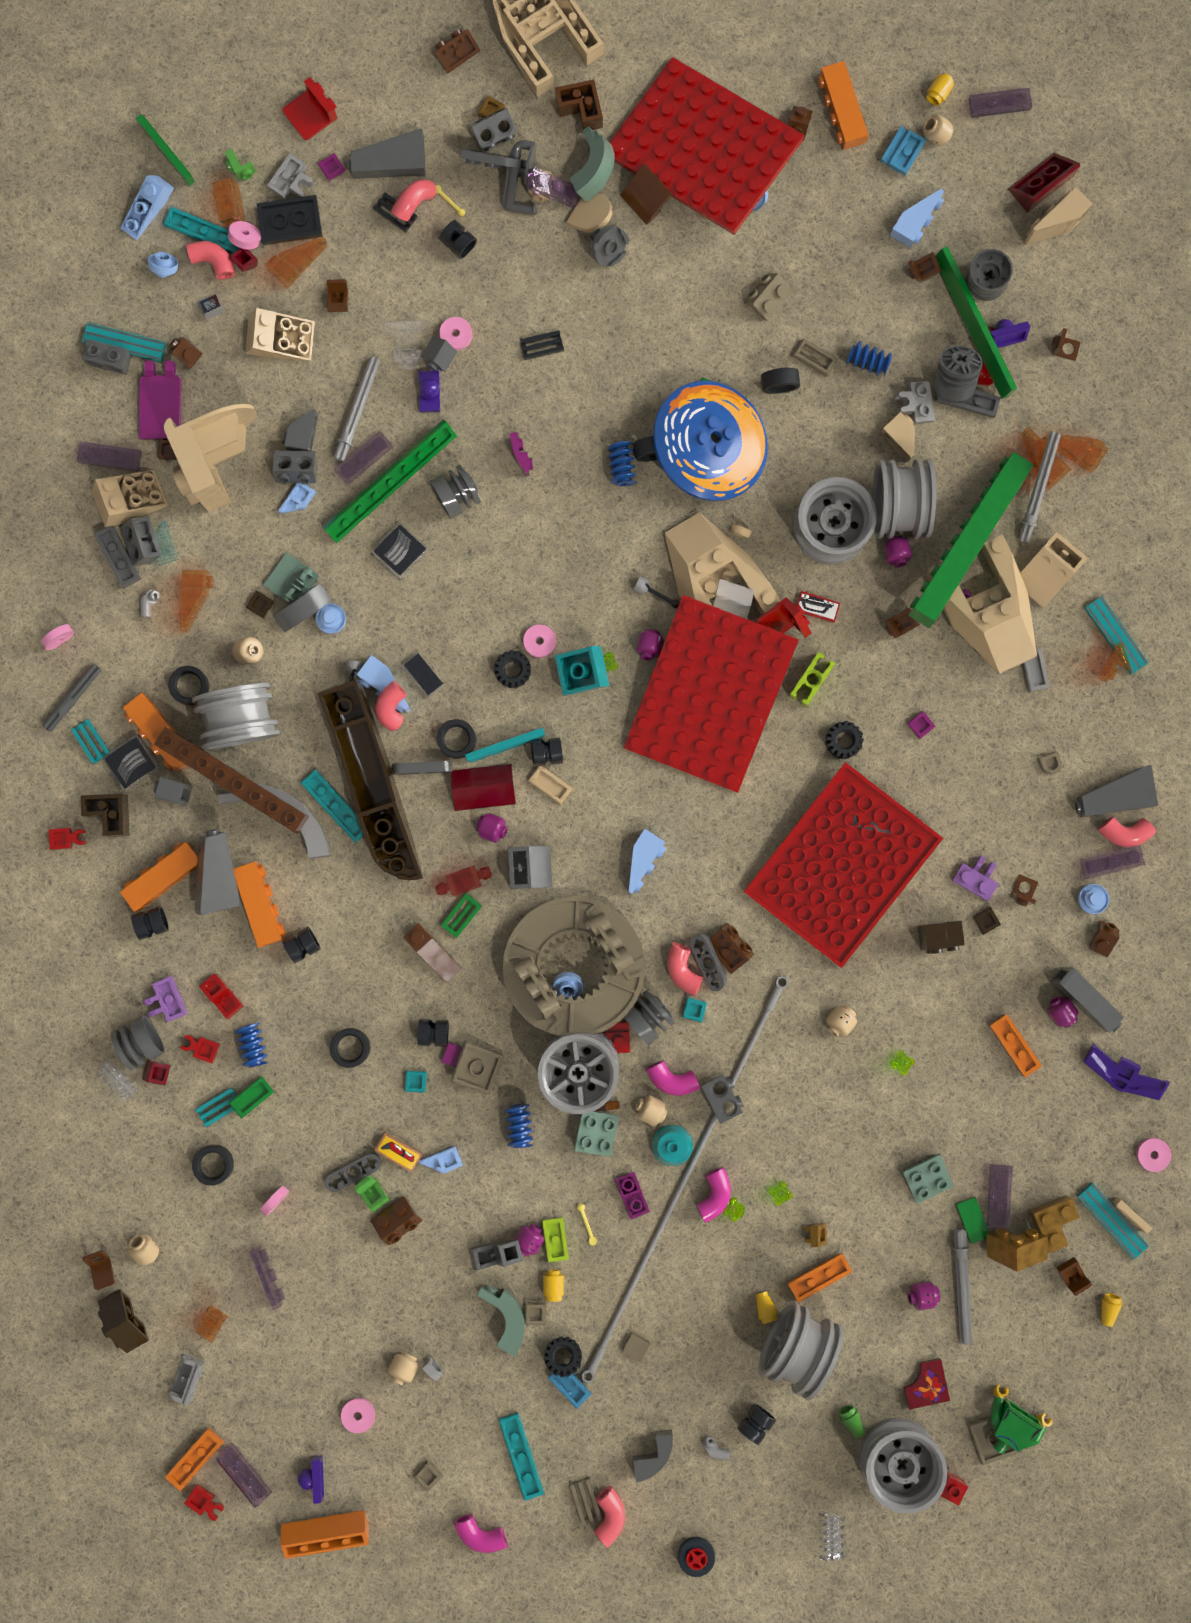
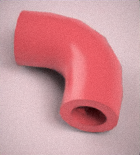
M426 179L414 181L400 194L391 212L398 218L408 222L422 201L432 200L437 192L436 185L433 181Z
M197 241L186 244L188 256L192 264L209 262L214 268L216 278L220 280L232 278L236 275L233 262L229 259V253L220 245L209 241Z
M394 680L379 694L375 704L376 718L389 731H395L402 725L403 717L395 708L407 696L403 688Z
M1112 816L1098 828V831L1106 839L1115 845L1126 848L1141 845L1157 832L1155 827L1145 818H1141L1131 827H1125Z
M673 942L667 959L669 976L677 987L686 993L696 996L701 987L703 977L694 974L688 968L687 961L691 949L683 944Z
M612 1486L603 1489L596 1497V1502L603 1509L605 1516L603 1522L593 1532L606 1548L617 1539L622 1532L625 1522L624 1504Z

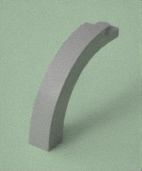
M258 784L309 816L300 830L307 846L308 858L331 856L330 845L321 824L302 802L279 789ZM224 790L223 794L218 795V803L220 804L245 802L227 790Z

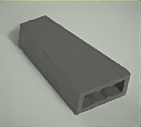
M417 129L351 151V159L347 160L348 172H352L354 179L425 176L423 130Z
M1152 765L1141 767L1077 797L1078 801L1075 802L1077 814L1080 813V818L1158 806Z
M218 829L206 831V835L200 836L195 900V913L198 915H205L241 905L226 833L218 832Z
M1063 967L1050 981L1054 987L1070 998L1073 1004L1105 1032H1115L1122 1025L1121 1020L1124 1017L1073 967Z

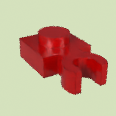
M71 828L49 829L50 850L73 849L72 843L77 845L87 844V841H79L78 836L86 833V831L78 829L72 833Z
M192 1035L184 1036L185 1039L190 1040L191 1044L189 1047L181 1045L180 1048L182 1050H194L192 1057L211 1064L214 1063L220 1043L202 1036L198 1041Z
M199 1484L196 1485L184 1503L200 1516L206 1511L212 1521H216L218 1518L213 1510L218 1509L222 1512L225 1508L219 1502H212L215 1495Z

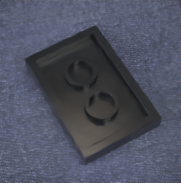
M316 195L256 203L263 245L323 237Z

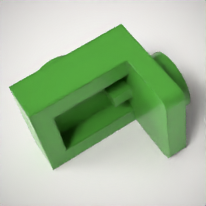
M233 149L225 152L228 158L225 160V163L230 172H235L238 181L241 179L248 180L256 173L252 162L240 166Z
M372 1176L362 1178L358 1185L354 1187V1190L361 1195L372 1212L390 1200L380 1183Z

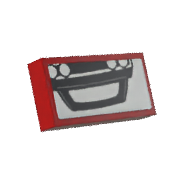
M801 591L798 604L805 612V615L832 623L835 622L840 602Z

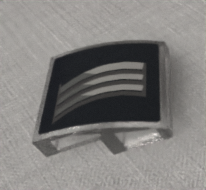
M399 522L374 547L370 554L400 581L430 549Z
M140 734L128 739L102 758L124 792L129 791L161 768Z

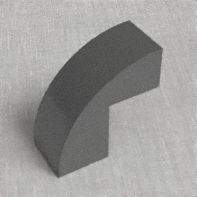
M319 583L308 589L294 602L280 609L273 617L282 630L287 632L313 615L332 599Z
M518 1240L493 1242L468 1249L472 1267L477 1271L494 1265L505 1267L523 1261Z
M672 1429L655 1431L658 1453L633 1456L636 1482L653 1477L664 1467L672 1451Z

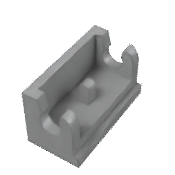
M183 1354L169 1393V1399L186 1406L189 1405L206 1361Z

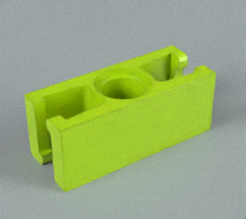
M820 652L816 654L789 695L790 698L796 700V692L801 686L810 690L807 699L801 700V705L805 708L835 665V662L830 660L825 663L828 668L823 674L815 670L814 666L817 661L825 657ZM807 676H815L817 679V684H809L807 682Z

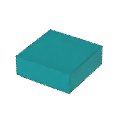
M687 997L682 1017L702 1023L707 1002Z
M406 1070L405 1092L426 1093L427 1072Z

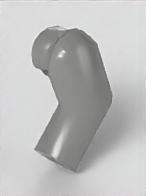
M157 590L148 591L140 599L141 618H151V607L160 598V593Z
M708 1436L703 1440V1447L709 1457L729 1460L730 1450L719 1448L714 1437Z

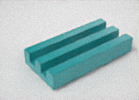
M86 719L84 723H80L76 728L71 729L92 764L111 754L90 719ZM86 726L89 727L94 737L100 744L101 748L104 751L103 754H101V752L95 745L94 741L88 734L87 730L85 729ZM81 730L97 755L96 758H94L78 731Z
M233 1088L195 1109L200 1115V1119L203 1120L205 1127L234 1111L231 1107L209 1121L206 1118L228 1105L237 1096ZM231 1094L232 1097L205 1114L202 1110Z

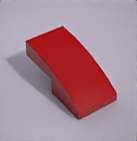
M216 973L199 986L207 998L216 1005L228 1020L244 1007Z

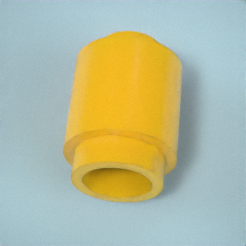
M946 73L938 74L927 91V101L935 106L943 103L954 87L952 77Z
M551 1269L547 1270L546 1274H543V1295L545 1296V1301L557 1302L562 1300L564 1295V1274L560 1273V1270Z

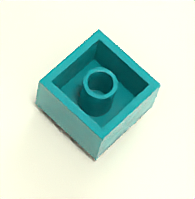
M590 646L555 655L563 696L575 695L610 686L601 646Z

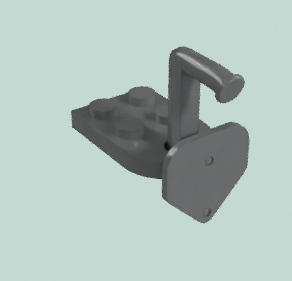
M528 140L518 141L511 149L509 156L472 149L461 150L460 158L466 159L465 163L477 165L485 162V167L500 168L501 165L507 166L502 200L503 208L511 212L537 215L535 203L532 205L515 203L519 172L525 173L524 184L529 185L531 175L534 173L536 142ZM522 149L530 150L527 160L520 159Z

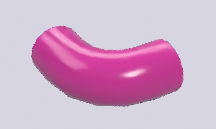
M664 1060L645 1069L657 1089L668 1095L682 1096L701 1089L692 1070L682 1075H674L669 1071Z
M719 1167L705 1175L711 1192L707 1199L696 1204L705 1223L721 1214L730 1201L731 1185L724 1167Z
M473 1514L461 1516L453 1523L462 1542L473 1551L486 1554L508 1548L507 1539L501 1526L490 1531L481 1530L477 1526Z

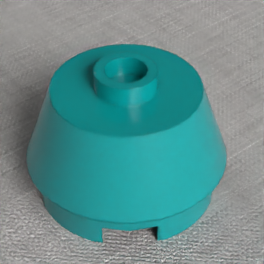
M666 1125L655 1133L651 1147L653 1155L660 1163L666 1166H679L690 1157L693 1150V1142L690 1134L683 1127Z

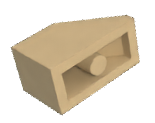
M900 412L882 429L881 434L909 462L914 456L915 426L908 415H903Z

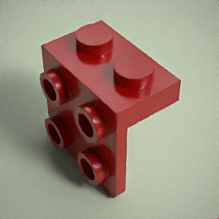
M311 77L304 81L307 91L283 108L284 115L305 141L311 139L338 119L335 108H337L330 97H325L322 86L318 81L314 83Z
M787 597L756 620V623L781 633H785L794 626L805 638L811 634L808 627L810 622L803 615L805 612L798 603L794 605Z

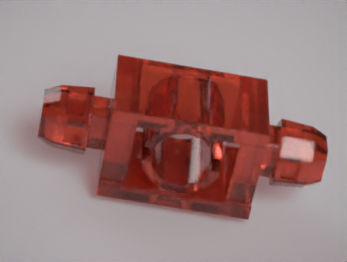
M473 865L445 876L447 883L442 882L436 885L437 894L442 896L450 891L453 897L480 888L482 887L480 880L483 879L485 881L491 878L492 872L490 867L480 868V871H477Z

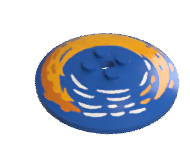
M713 381L688 383L670 394L656 414L653 426V445L657 460L666 476L679 489L690 496L705 501L733 499L750 489L762 474L768 453L767 435L763 421L751 402L732 387ZM711 433L718 436V443L711 440Z

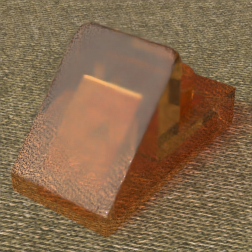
M1120 642L1116 645L1099 679L1105 682L1108 679H1114L1118 671L1115 668L1116 665L1132 671L1124 646Z
M212 1305L208 1306L195 1333L213 1343L229 1316Z

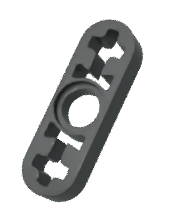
M452 762L392 764V775H409L426 772V774L452 772Z
M698 933L690 940V948L709 989L720 991L727 984L726 974L710 938L704 933ZM697 941H700V942L703 941V942H704V945H703V946H701V945H698V946H697L696 942H697ZM706 950H708V952L704 953V954L701 956L700 953H702L703 951L705 952ZM705 957L713 960V967H707L704 964ZM713 979H720L721 982L719 984L714 983Z
M369 1153L329 1174L325 1179V1187L330 1192L342 1190L376 1172L381 1166V1158L375 1153ZM369 1157L372 1160L376 1159L375 1168L369 1166L364 1169L367 1173L363 1174V1169L358 1162L361 1161L363 1166L369 1161ZM350 1167H356L359 1170L357 1178L348 1176L347 1171ZM343 1171L344 1178L348 1183L345 1184V1181L342 1180L338 1183L337 1188L334 1185L330 1186L331 1177L338 1179L342 1176L340 1172Z

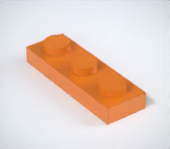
M1004 1014L989 1024V1027L1023 1077H1027L1042 1067L1008 1014Z
M841 1252L787 1283L799 1303L853 1271Z
M208 1428L165 1478L181 1491L224 1443V1440L212 1429Z

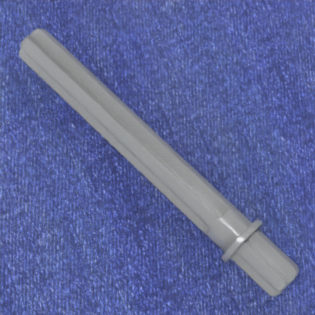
M370 357L344 430L340 439H337L338 446L334 454V459L344 462L349 447L353 446L351 443L380 363V360L375 357Z
M1050 432L1027 512L1025 513L1024 520H1021L1023 525L1019 540L1028 543L1034 526L1037 527V524H1035L1061 437V434L1056 432Z
M956 1229L954 1230L955 1247H953V1251H955L960 1343L968 1345L973 1342L967 1252L970 1249L967 1247L966 1230Z

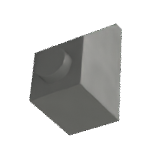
M310 410L288 425L287 432L283 433L282 443L285 444L284 446L287 450L312 451L318 420L316 410Z

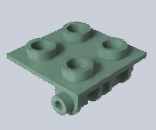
M286 552L263 586L290 604L310 589L319 578V575Z
M599 1112L580 1114L581 1118L578 1125L576 1142L574 1143V1151L611 1157L619 1116Z
M932 1154L925 1161L921 1159L922 1163L915 1162V1166L905 1167L901 1171L916 1204L954 1187L941 1154Z

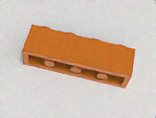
M845 61L822 67L818 76V84L820 89L823 88L825 92V106L830 107L831 110L830 121L832 126L835 125L837 129V143L842 144L843 150L865 144L869 135Z
M141 692L123 707L126 712L124 716L131 724L135 723L139 727L137 732L144 740L148 738L152 743L150 748L154 753L162 755L165 759L163 764L168 770L180 772L187 765L154 745L164 727L175 733L177 732L148 696Z
M178 843L173 847L174 851L168 856L164 854L156 860L157 864L152 868L147 867L141 871L138 879L135 881L132 879L123 885L124 889L120 893L134 912H140L198 868L199 854L191 843Z
M255 861L234 868L236 883L257 947L262 948L284 940L283 935H286L283 923L279 924L277 918L280 915L276 903H272L270 896H273L270 884L266 885L264 877L267 874L263 864L260 865L259 862Z
M365 1510L281 1524V1549L285 1559L369 1545V1525Z

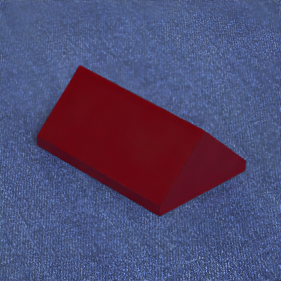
M1053 153L1008 188V190L1028 213L1073 178L1080 168V163Z
M512 764L452 770L451 791L455 811L515 805Z

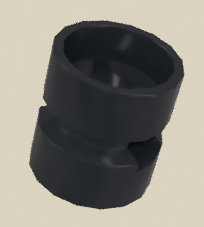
M457 220L451 221L439 236V240L447 248L452 247L451 251L459 259L465 258L477 243V238L469 231L465 232V227Z
M560 737L549 738L547 742H544L543 739L531 740L534 767L545 766L547 762L551 765L563 764Z
M161 906L149 909L147 914L140 912L131 916L133 929L139 940L152 937L153 933L158 935L169 931L165 912Z
M310 927L298 931L297 936L291 935L282 940L284 948L293 963L305 959L306 954L312 955L321 950Z
M419 1019L418 1046H430L432 1043H434L435 1047L448 1046L449 1020H437L433 1023L431 1019Z
M754 1403L748 1412L749 1418L742 1420L737 1429L750 1441L760 1445L765 1438L764 1430H770L775 1424L776 1419L761 1406Z

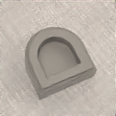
M428 1357L423 1364L422 1370L433 1380L437 1381L443 1376V1370L432 1357Z

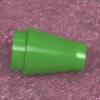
M852 1404L842 1407L839 1410L840 1421L852 1433L854 1438L863 1436L865 1431L858 1409L854 1408Z

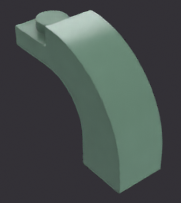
M589 126L583 130L590 146L589 159L580 171L570 177L576 193L586 202L605 186L614 166V150L612 145L598 131L594 132Z
M482 1285L477 1296L496 1306L505 1318V1329L497 1342V1347L515 1357L522 1344L525 1331V1317L522 1307L516 1297L504 1288L499 1295L497 1294L498 1290L493 1286L487 1285L485 1287Z

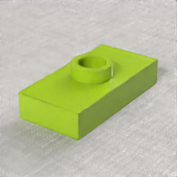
M563 1217L543 1219L548 1263L569 1260Z

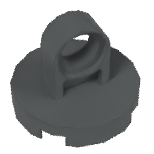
M614 225L606 226L601 230L598 228L590 235L593 241L591 246L592 257L601 266H614L625 256L626 252L624 250L626 244H629L627 234L621 228Z

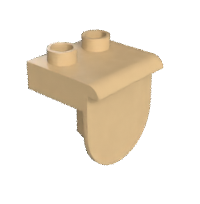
M236 404L223 407L178 427L171 418L166 420L164 431L181 467L180 470L172 474L181 494L187 496L191 505L200 502L210 512L231 503L215 464L245 451L246 427L253 422L257 415L252 405Z

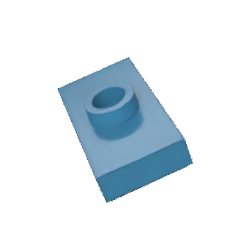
M552 1373L548 1377L576 1409L592 1395L574 1373L569 1377L555 1376Z

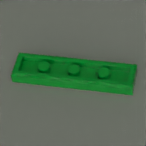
M140 114L137 116L136 120L139 126L188 186L192 185L194 179L191 173L144 115Z

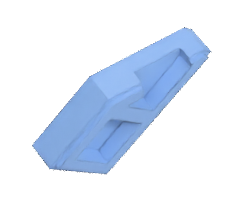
M296 483L278 512L282 514L305 509L316 491L306 484Z
M455 1146L419 1161L420 1164L443 1174L463 1166Z

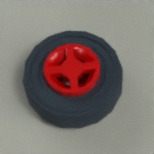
M701 1537L686 1539L678 1550L680 1568L692 1577H702L708 1574L715 1563V1551L712 1545Z

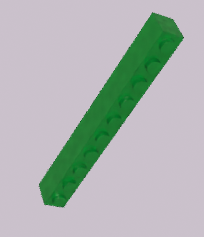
M1014 451L1009 458L1007 456L1003 458L999 464L1000 472L995 471L989 480L992 483L989 488L985 487L979 496L982 500L980 503L976 502L971 508L970 513L972 516L970 519L965 518L959 527L962 529L961 533H956L950 541L951 549L948 550L946 548L940 557L942 563L940 566L936 564L931 571L932 579L930 582L927 580L924 582L919 590L922 592L921 596H916L909 607L912 608L909 613L910 617L927 628H930L935 623L1034 466L1033 463Z

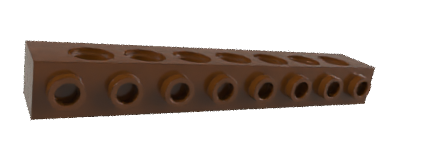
M164 727L156 739L155 746L292 832L298 834L309 818L303 812L174 731Z

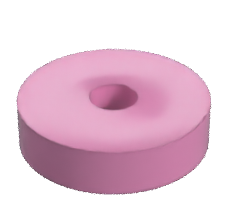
M237 221L230 225L228 238L235 246L251 250L259 246L261 232L253 224Z
M451 317L441 325L440 339L446 340L455 350L464 349L472 339L471 326L463 318ZM454 331H459L460 333L457 337L452 335Z
M68 624L59 626L42 638L41 643L46 650L55 649L74 635V631Z
M534 625L524 635V647L533 657H546L555 649V634L545 625ZM542 638L544 640L543 644L538 645L536 639Z
M1148 1138L1139 1144L1136 1156L1139 1164L1144 1169L1151 1172H1159L1169 1165L1171 1150L1164 1141L1157 1138ZM1156 1151L1157 1156L1152 1159L1151 1152Z
M282 1186L269 1198L260 1211L265 1216H268L290 1191L285 1186Z
M364 1398L349 1400L341 1412L343 1426L352 1433L367 1431L375 1419L373 1405ZM360 1412L362 1417L357 1419L354 1413Z

